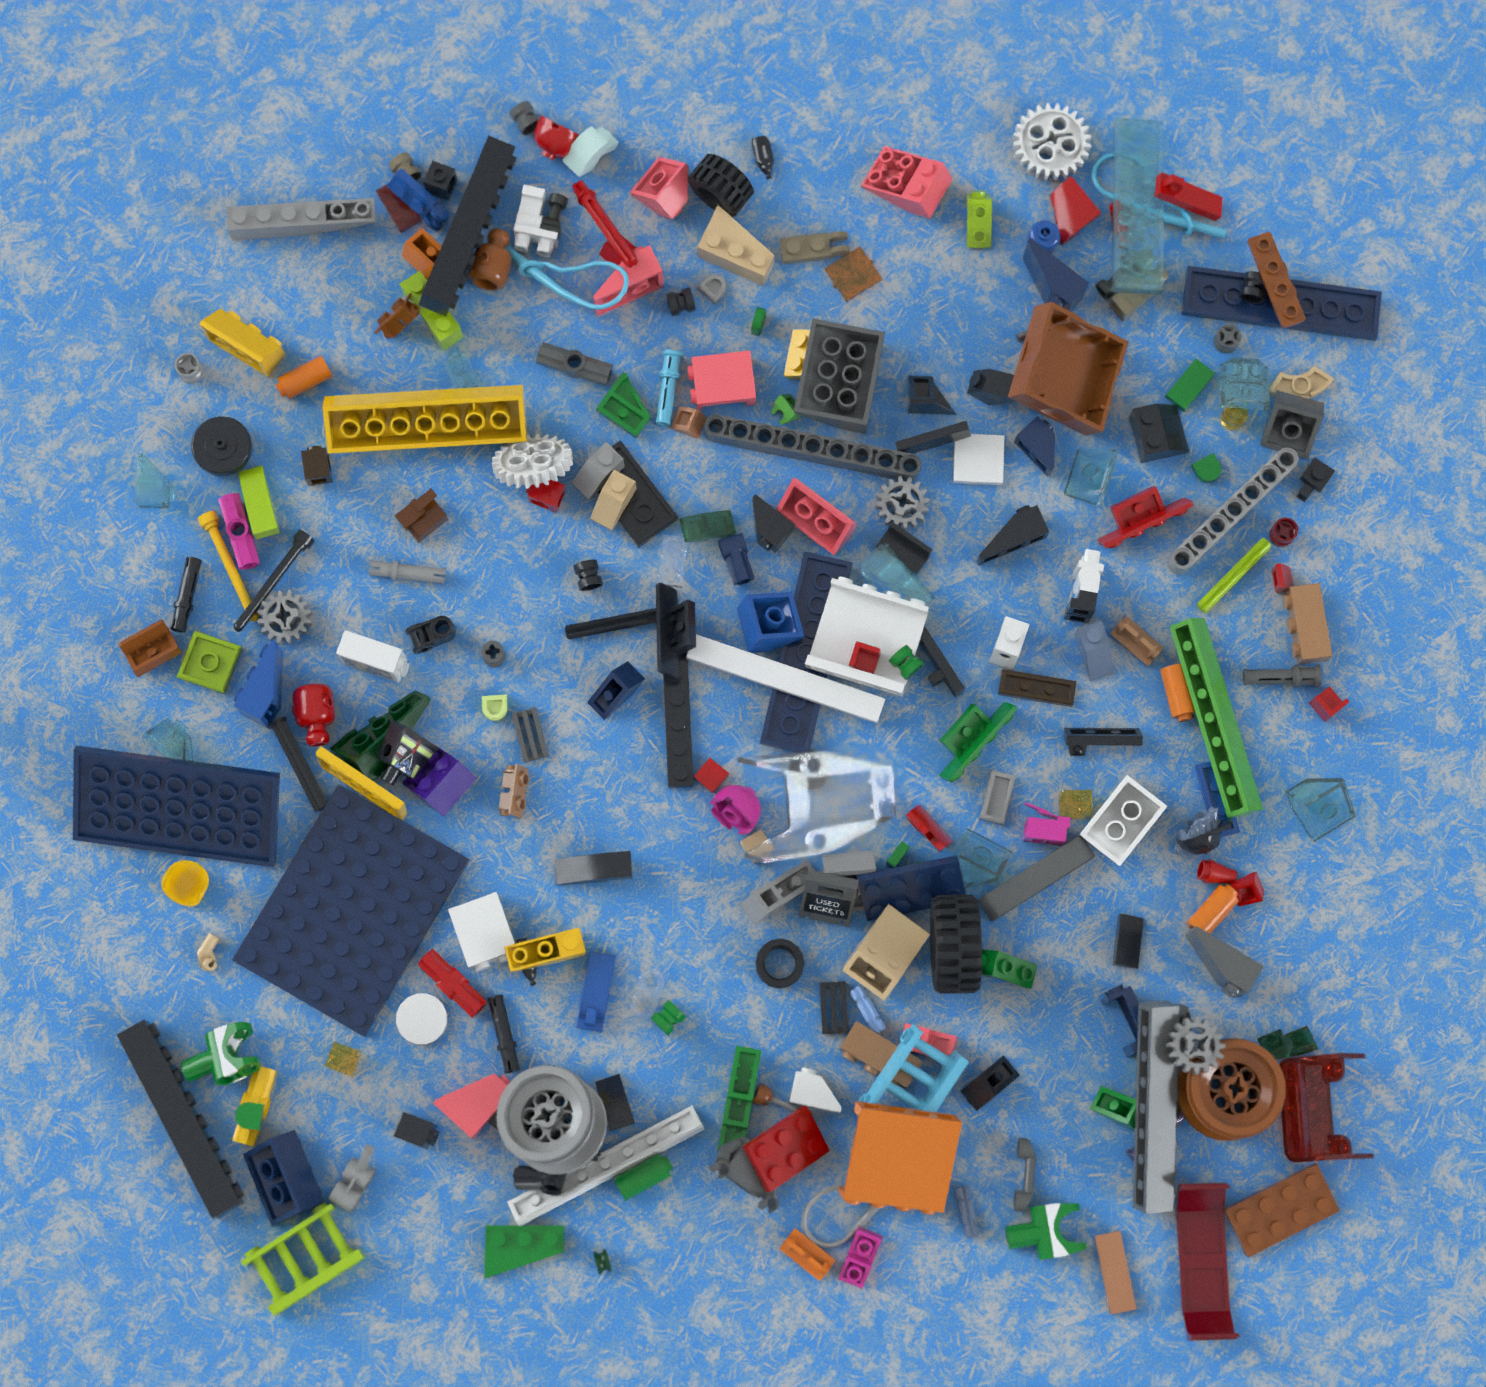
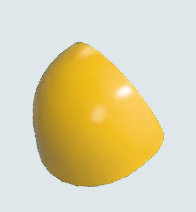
M182 860L175 862L167 869L161 881V888L172 901L183 906L192 907L198 905L204 897L209 885V876L200 864L194 861Z

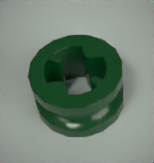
M603 1249L602 1253L593 1252L599 1275L604 1270L611 1272L612 1269L607 1250Z

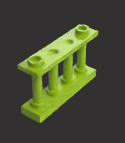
M326 1203L319 1205L312 1210L314 1215L261 1249L259 1246H256L244 1254L246 1258L241 1261V1264L248 1266L253 1263L273 1296L271 1299L273 1304L268 1306L273 1316L282 1313L367 1258L362 1249L354 1251L353 1247L350 1248L329 1214L337 1209L334 1204L327 1206ZM318 1220H321L341 1253L339 1255L341 1260L333 1265L331 1262L327 1263L307 1230V1227ZM297 1234L318 1267V1275L312 1279L303 1275L284 1243ZM273 1249H276L296 1282L294 1284L296 1289L288 1294L286 1291L282 1292L262 1256Z

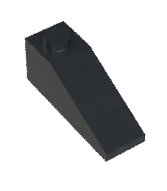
M1026 505L1017 509L1016 514L1013 515L979 554L977 559L978 565L1047 538L1049 530L1038 505L1031 508L1030 505Z

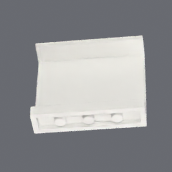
M839 577L838 580L832 578L831 589L813 646L805 662L806 668L902 697L907 680L900 675V670L897 667H893L890 664L889 659L905 645L912 649V654L915 656L929 607L925 606L924 601L911 598L910 601L900 599L901 595L895 592L887 591L886 594L877 592L876 587L868 584H863L862 587L854 585L852 580L845 577ZM856 641L881 649V655L874 674L849 667Z

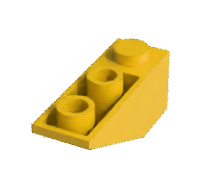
M579 927L504 947L510 972L559 963L585 956L586 953Z

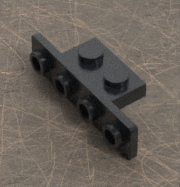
M660 582L656 584L657 671L665 676L676 679L679 677V655L696 647L695 602L686 600L677 604V590Z

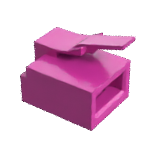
M1025 802V806L1036 810L1042 816L1054 820L1028 817L1025 821L1023 842L1062 846L1066 842V834L1070 828L1071 818L1053 815L1045 809Z

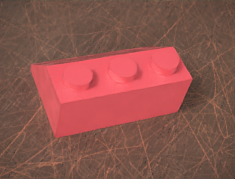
M795 477L792 479L776 508L779 513L794 523L795 527L833 555L849 541L857 527L853 520Z

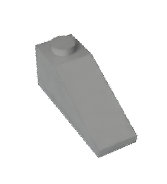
M808 860L754 891L741 903V906L755 925L804 893L808 870L815 871Z

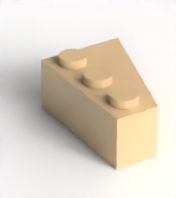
M717 205L698 244V257L764 286L774 266V254Z

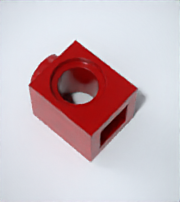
M553 480L548 481L549 485L540 483L539 487L536 488L533 484L526 489L530 503L557 513L566 493L565 485Z

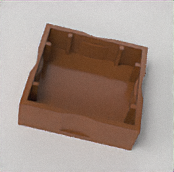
M1053 302L1035 306L1008 398L1085 436L1102 433L1112 402L1113 387L1120 374L1128 341L1101 327L1087 323L1080 316Z

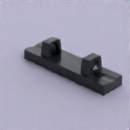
M924 626L919 644L937 670L928 676V681L932 687L944 681L955 698L964 692L965 687Z

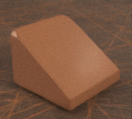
M679 406L670 428L693 438H699L707 417L698 409Z

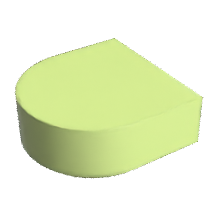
M507 694L481 696L482 711L488 720L497 722L505 718L508 712Z

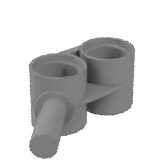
M366 1145L360 1159L353 1157L342 1174L343 1181L340 1180L336 1184L328 1199L349 1213L355 1210L364 1190L368 1187L376 1173V1169L372 1168L369 1164L374 1152L373 1146Z

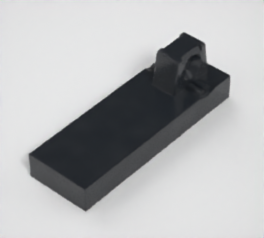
M1064 728L1063 736L1066 745H1068L1070 756H1085L1087 745L1142 746L1143 740L1139 728Z

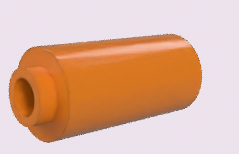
M322 355L278 377L279 383L276 384V387L282 398L287 396L290 400L333 376Z
M1174 664L1160 669L1172 719H1178V722L1193 719L1192 715L1196 712L1181 664Z
M1227 884L1225 887L1219 885L1186 922V925L1190 929L1197 926L1211 934L1239 902L1236 897L1238 893Z

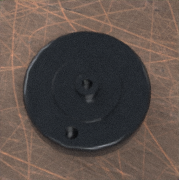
M226 416L213 417L203 422L195 431L191 443L192 454L198 465L207 473L215 476H229L240 471L248 463L252 454V439L244 425L236 419Z

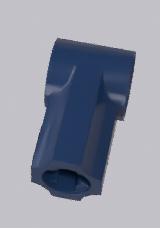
M739 533L719 539L718 544L723 560L727 562L733 584L742 585L754 580L743 534Z

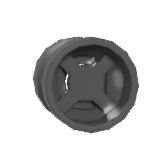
M529 101L519 103L509 113L512 120L519 124L518 129L522 135L533 133L540 118L534 114V108Z

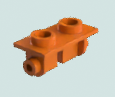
M794 1228L779 1248L819 1281L828 1273L836 1261L796 1228Z

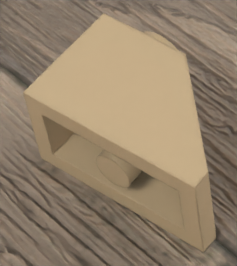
M613 470L600 492L590 519L612 531L636 491V481Z

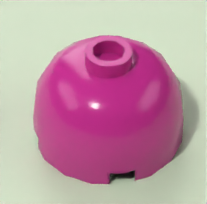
M728 785L721 789L710 801V805L713 804L714 806L711 812L715 818L729 830H731L732 826L740 829L738 834H749L757 825L761 816L759 799L755 791L748 786Z

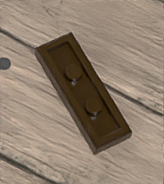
M1002 669L998 695L1072 707L1077 681Z

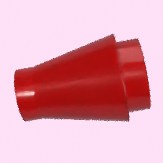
M1212 859L1201 860L1199 863L1197 879L1202 880L1203 883L1232 884L1236 881L1237 871L1234 869H1230Z

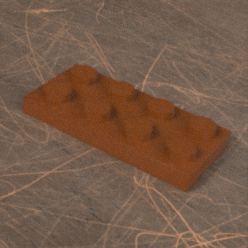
M1316 1163L1223 1209L1246 1257H1250L1340 1211Z

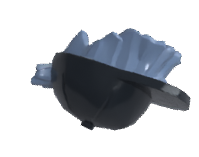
M1210 807L1206 814L1197 813L1194 822L1191 820L1187 821L1188 832L1180 829L1177 844L1174 847L1176 854L1179 855L1182 850L1194 855L1209 854L1210 851L1219 846L1221 832L1229 828L1233 824V820L1228 818L1220 821L1218 819V808Z

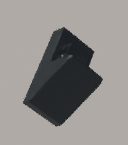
M620 1074L595 1081L599 1097L606 1110L610 1131L635 1124Z

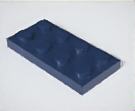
M958 855L857 875L867 921L878 919L888 904L902 914L930 909L932 898L937 895L966 894Z

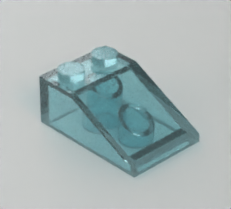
M886 543L881 544L859 564L862 568L860 573L869 582L874 581L876 584L926 603H930L936 598Z

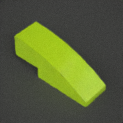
M263 466L238 472L250 525L256 540L280 533Z

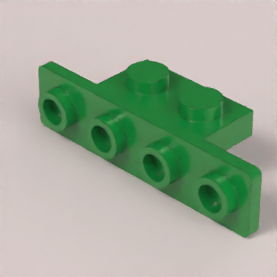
M1004 702L988 718L977 705L971 704L939 740L955 757L939 776L949 782L959 779L967 765L979 757L983 747L995 739L998 730L1011 721L1017 707Z

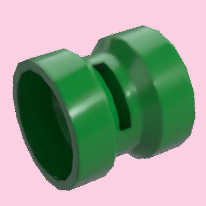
M908 645L903 646L889 659L890 664L900 670V675L905 680L909 679L924 665L919 657H915L912 654V649Z
M667 1000L663 1004L662 1012H656L651 1019L669 1036L674 1031L673 1025L682 1023L686 1016L670 1000Z

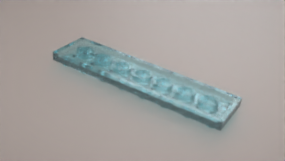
M1115 118L1113 292L1162 295L1164 290L1163 200L1154 197L1156 176L1163 172V121Z

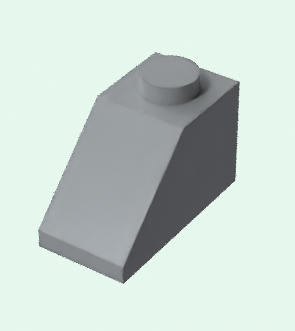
M605 442L588 458L572 481V484L590 500L604 487L613 470L620 472L625 467L624 459Z

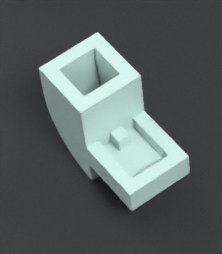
M591 126L573 142L568 155L562 161L580 177L594 170L600 157L615 150L619 142L603 127L595 129Z

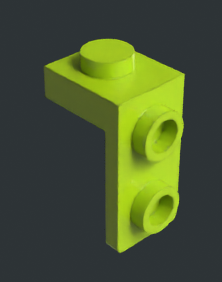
M972 190L971 194H965V205L967 207L966 245L968 248L991 247L992 198L984 190Z

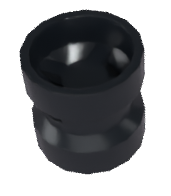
M1256 271L1246 272L1243 280L1245 286L1241 289L1240 299L1252 304L1263 303L1265 285L1260 273Z
M690 287L682 289L681 293L673 291L666 293L672 317L680 315L683 310L687 312L696 311Z
M585 560L573 566L575 574L580 578L577 582L579 591H590L603 585L601 576L597 575L599 569L597 560Z

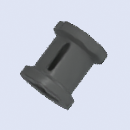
M488 641L482 647V657L484 662L490 667H499L505 661L506 655L503 646L499 642ZM491 650H496L498 653L494 659L490 657Z

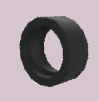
M771 940L764 944L757 954L756 971L762 982L769 987L777 989L790 987L802 975L804 968L803 954L799 947L789 940ZM774 949H785L794 957V971L786 978H773L765 969L766 956Z

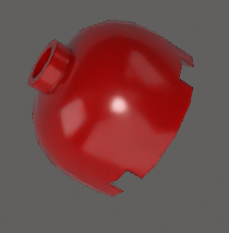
M540 116L534 131L535 142L543 150L541 155L553 161L556 157L563 159L567 156L573 142L580 136L562 125L553 123L552 120L544 116Z

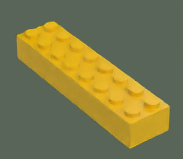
M523 385L325 396L322 406L328 454L527 442Z

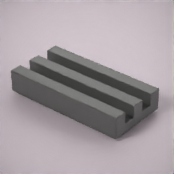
M536 707L519 713H511L524 763L549 757ZM533 715L542 753H537L528 716ZM520 718H523L532 751L530 756L527 755L518 720Z

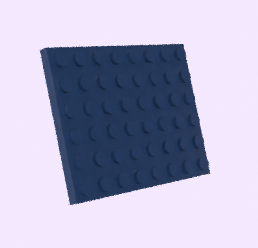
M338 784L232 961L365 1037L470 860Z

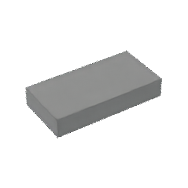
M991 770L979 817L980 820L1004 826L1016 779L1015 775Z

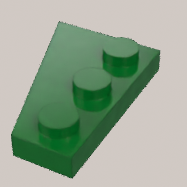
M485 1225L484 1279L563 1253L564 1226Z

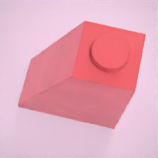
M492 1074L436 1099L433 1104L470 1138L474 1139L496 1114L500 1097L511 1081L503 1074L500 1077Z

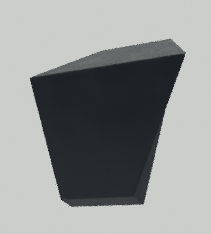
M909 376L908 413L957 415L935 385L933 376Z

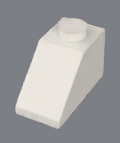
M802 1068L801 1072H795L789 1103L838 1114L841 1113V1105L822 1076L816 1075V1070Z

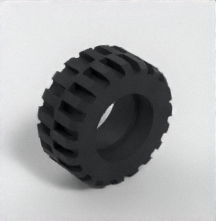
M971 894L937 895L931 901V968L934 990L940 994L975 993L980 989L982 976L981 917L978 899Z

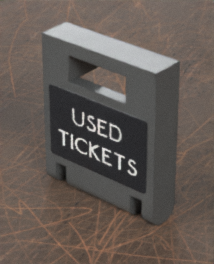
M808 870L799 917L804 918L805 914H809V919L837 925H839V921H844V926L849 927L859 880ZM818 885L843 890V893L820 889Z

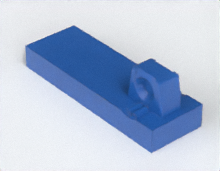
M590 951L576 1028L602 1033L616 956Z

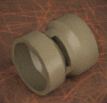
M407 152L393 158L388 165L392 173L395 174L401 168L415 181L422 175L420 169L417 166H413V159Z

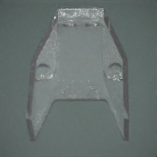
M827 751L737 757L739 763L779 771L785 777L788 827L785 831L745 853V858L769 863L832 852L896 816L893 766Z

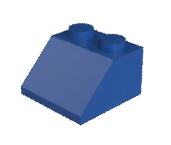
M792 592L746 594L737 607L745 643L750 653L771 652L804 637Z

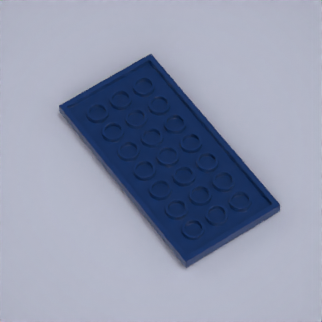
M76 745L73 759V840L274 867L277 853L280 773Z

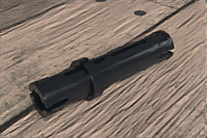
M186 557L177 601L173 604L175 610L170 626L172 631L186 633L190 612L194 608L192 603L202 563L201 559Z
M500 994L495 995L494 998L492 996L487 998V1001L489 1002L498 1041L496 1048L501 1053L504 1073L508 1074L514 1071L517 1072L521 1068L519 1067L515 1050L517 1043L513 1041L503 999L504 996Z

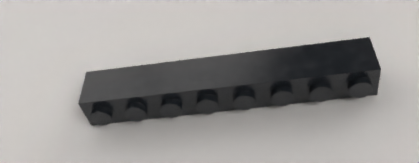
M488 135L424 287L419 306L443 316H447L450 308L455 309L459 299V295H456L458 288L463 290L468 275L464 274L466 268H472L476 258L473 251L475 248L480 249L484 235L481 234L482 229H488L493 217L489 215L491 208L496 210L501 198L497 193L499 189H505L509 178L505 175L507 169L512 171L517 157L513 156L516 146Z
M144 1019L117 1034V1037L211 1218L217 1219L244 1204L241 1198L245 1196L238 1182L233 1183L229 1175L233 1172L227 1160H221L217 1152L221 1150L214 1136L209 1137L206 1128L209 1126L202 1113L197 1114L194 1105L197 1103L190 1090L185 1091L182 1082L185 1081L182 1073L178 1068H173L170 1062L173 1059L170 1050L166 1045L162 1047L158 1039L161 1036L158 1027L154 1022L150 1024L149 1021Z

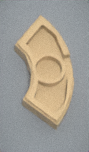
M1313 366L1308 372L1301 375H1288L1280 372L1266 394L1274 397L1276 390L1311 399L1324 392L1334 381V378L1316 366Z

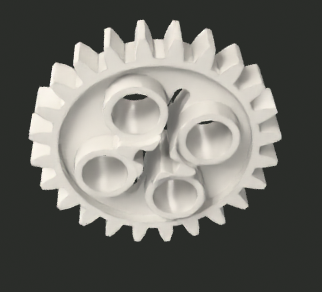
M1047 103L1045 110H1042L1037 105L1036 113L1029 109L1027 117H1021V124H1016L1015 130L1017 132L1013 134L1012 138L1016 141L1013 143L1012 148L1018 150L1015 153V158L1022 157L1020 166L1027 164V173L1035 170V178H1038L1042 173L1044 174L1045 181H1047L1049 175H1053L1054 180L1057 181L1059 174L1066 179L1068 171L1076 174V166L1082 168L1083 160H1087L1089 156L1087 151L1091 149V144L1088 143L1091 140V135L1086 134L1089 126H1081L1084 118L1076 120L1077 111L1069 114L1068 106L1062 111L1060 110L1059 103L1056 104L1054 109H1051L1049 103ZM1059 124L1064 129L1056 130L1053 125ZM1031 133H1039L1042 137L1034 138L1031 136ZM1070 146L1073 151L1067 152L1062 147ZM1040 154H1048L1051 159L1044 160L1040 157Z
M536 434L534 438L527 435V442L508 443V447L500 446L501 451H495V457H492L493 473L496 479H500V483L507 482L508 487L515 484L516 488L525 485L526 489L533 484L538 488L540 483L549 485V480L558 481L557 476L564 477L565 471H570V466L573 465L572 449L569 443L565 444L564 439L558 440L557 436L549 439V434L543 438H540L539 434Z

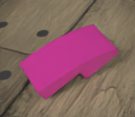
M858 1226L838 1279L863 1289L883 1236Z

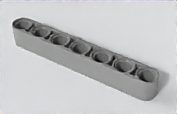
M1283 448L1277 452L1192 533L1169 558L1168 566L1171 572L1178 575L1186 573L1280 484L1298 463L1299 458L1296 451L1292 448ZM1280 458H1287L1290 461V466H1284L1280 462ZM1269 474L1272 476L1273 482H1266L1262 475ZM1245 491H1253L1256 499H1249ZM1228 507H1235L1239 515H1231L1228 512ZM1216 523L1220 525L1222 531L1214 532L1210 524ZM1193 540L1202 541L1204 548L1197 549L1193 545ZM1181 556L1185 558L1187 565L1181 566L1177 564L1175 557Z

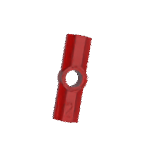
M434 949L427 952L418 962L420 968L436 982L435 985L451 1001L454 1000L471 1018L475 1017L488 1003L469 985L470 982L454 966L451 967Z

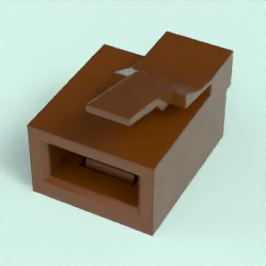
M431 488L417 500L414 498L395 515L398 522L406 531L410 532L418 543L448 520L447 514L434 500L437 494Z

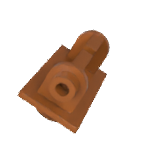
M411 293L404 299L398 298L391 306L392 311L390 313L385 311L376 322L379 325L374 332L375 334L382 330L386 338H395L406 325L419 315V306L409 301L412 296Z

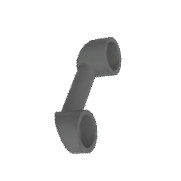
M1019 1138L1017 1145V1158L1025 1159L1024 1190H1015L1014 1211L1020 1212L1026 1209L1034 1194L1036 1155L1027 1138Z

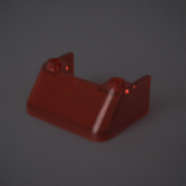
M1333 1053L1285 1058L1280 1062L1279 1065L1286 1085L1285 1100L1281 1110L1284 1152L1289 1161L1298 1163L1374 1159V1153L1352 1154V1145L1348 1137L1342 1134L1334 1135L1330 1083L1342 1080L1345 1074L1346 1060L1365 1059V1053Z

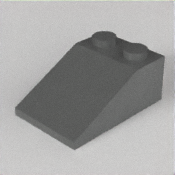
M1197 926L1189 930L1185 935L1215 982L1223 987L1221 991L1232 998H1235V996L1241 997L1249 993L1264 966Z

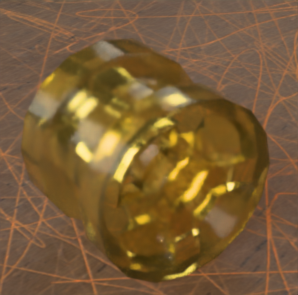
M1230 402L1221 413L1220 420L1222 425L1228 430H1238L1248 417V409L1241 402Z

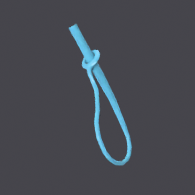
M1112 152L1103 155L1093 166L1092 180L1094 186L1101 194L1114 202H1121L1123 206L1139 214L1183 227L1189 236L1194 230L1224 239L1227 229L1191 220L1190 215L1181 207L1161 200L1162 203L1180 211L1182 217L1135 204L1104 190L1099 185L1096 177L1099 165L1108 158L1121 157L1137 164L1142 169L1155 192V183L1151 173L1140 160L1126 153Z
M505 247L510 252L512 260L520 266L519 273L522 276L534 277L556 294L590 309H606L619 302L627 292L629 285L628 274L623 267L610 261H593L581 266L561 268L549 262L528 261L512 247ZM546 266L564 273L581 271L594 266H609L620 271L623 275L624 285L622 291L615 299L602 305H596L563 289L544 274L542 269Z

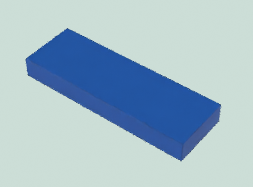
M1211 762L1195 765L1206 810L1208 811L1210 807L1218 808V819L1220 821L1228 819ZM1231 818L1233 824L1221 832V837L1240 833L1236 818Z

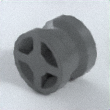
M1231 324L1220 327L1214 337L1215 348L1225 354L1233 352L1241 341L1240 330Z

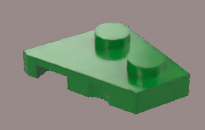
M623 371L597 406L596 412L637 439L651 418L647 409L643 406L637 391L633 388L627 373Z

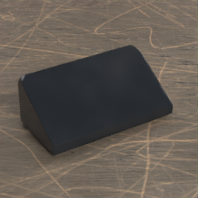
M1121 913L1118 915L1112 966L1138 969L1144 918Z

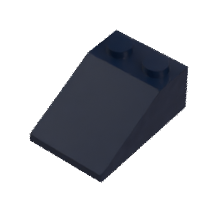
M1030 238L1022 259L1044 304L1053 302L1072 312L1083 299L1089 282Z

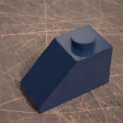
M1037 416L1016 435L1014 443L1049 477L1054 469L1055 433L1053 432L1052 425L1047 420H1041Z
M627 661L610 672L587 703L605 720L633 695L645 678Z

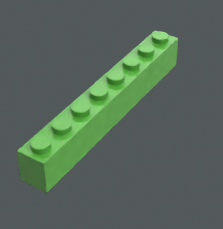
M1189 618L1169 626L1227 818L1243 817L1263 810L1205 618Z

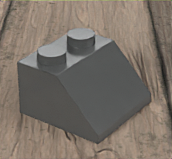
M1276 390L1260 445L1279 451L1283 448H1292L1298 456L1309 458L1324 417V403Z

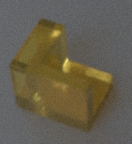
M1061 790L1059 793V816L1070 817L1071 819H1090L1092 817V790Z
M333 1042L325 1067L353 1077L362 1052Z

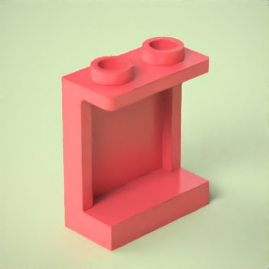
M750 351L691 357L692 365L687 366L689 380H694L695 388L690 389L691 403L696 404L698 410H702L703 406L746 402V406L756 405Z

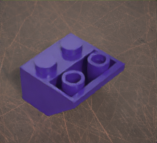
M439 748L416 778L410 779L407 777L402 783L444 817L477 778L457 759Z

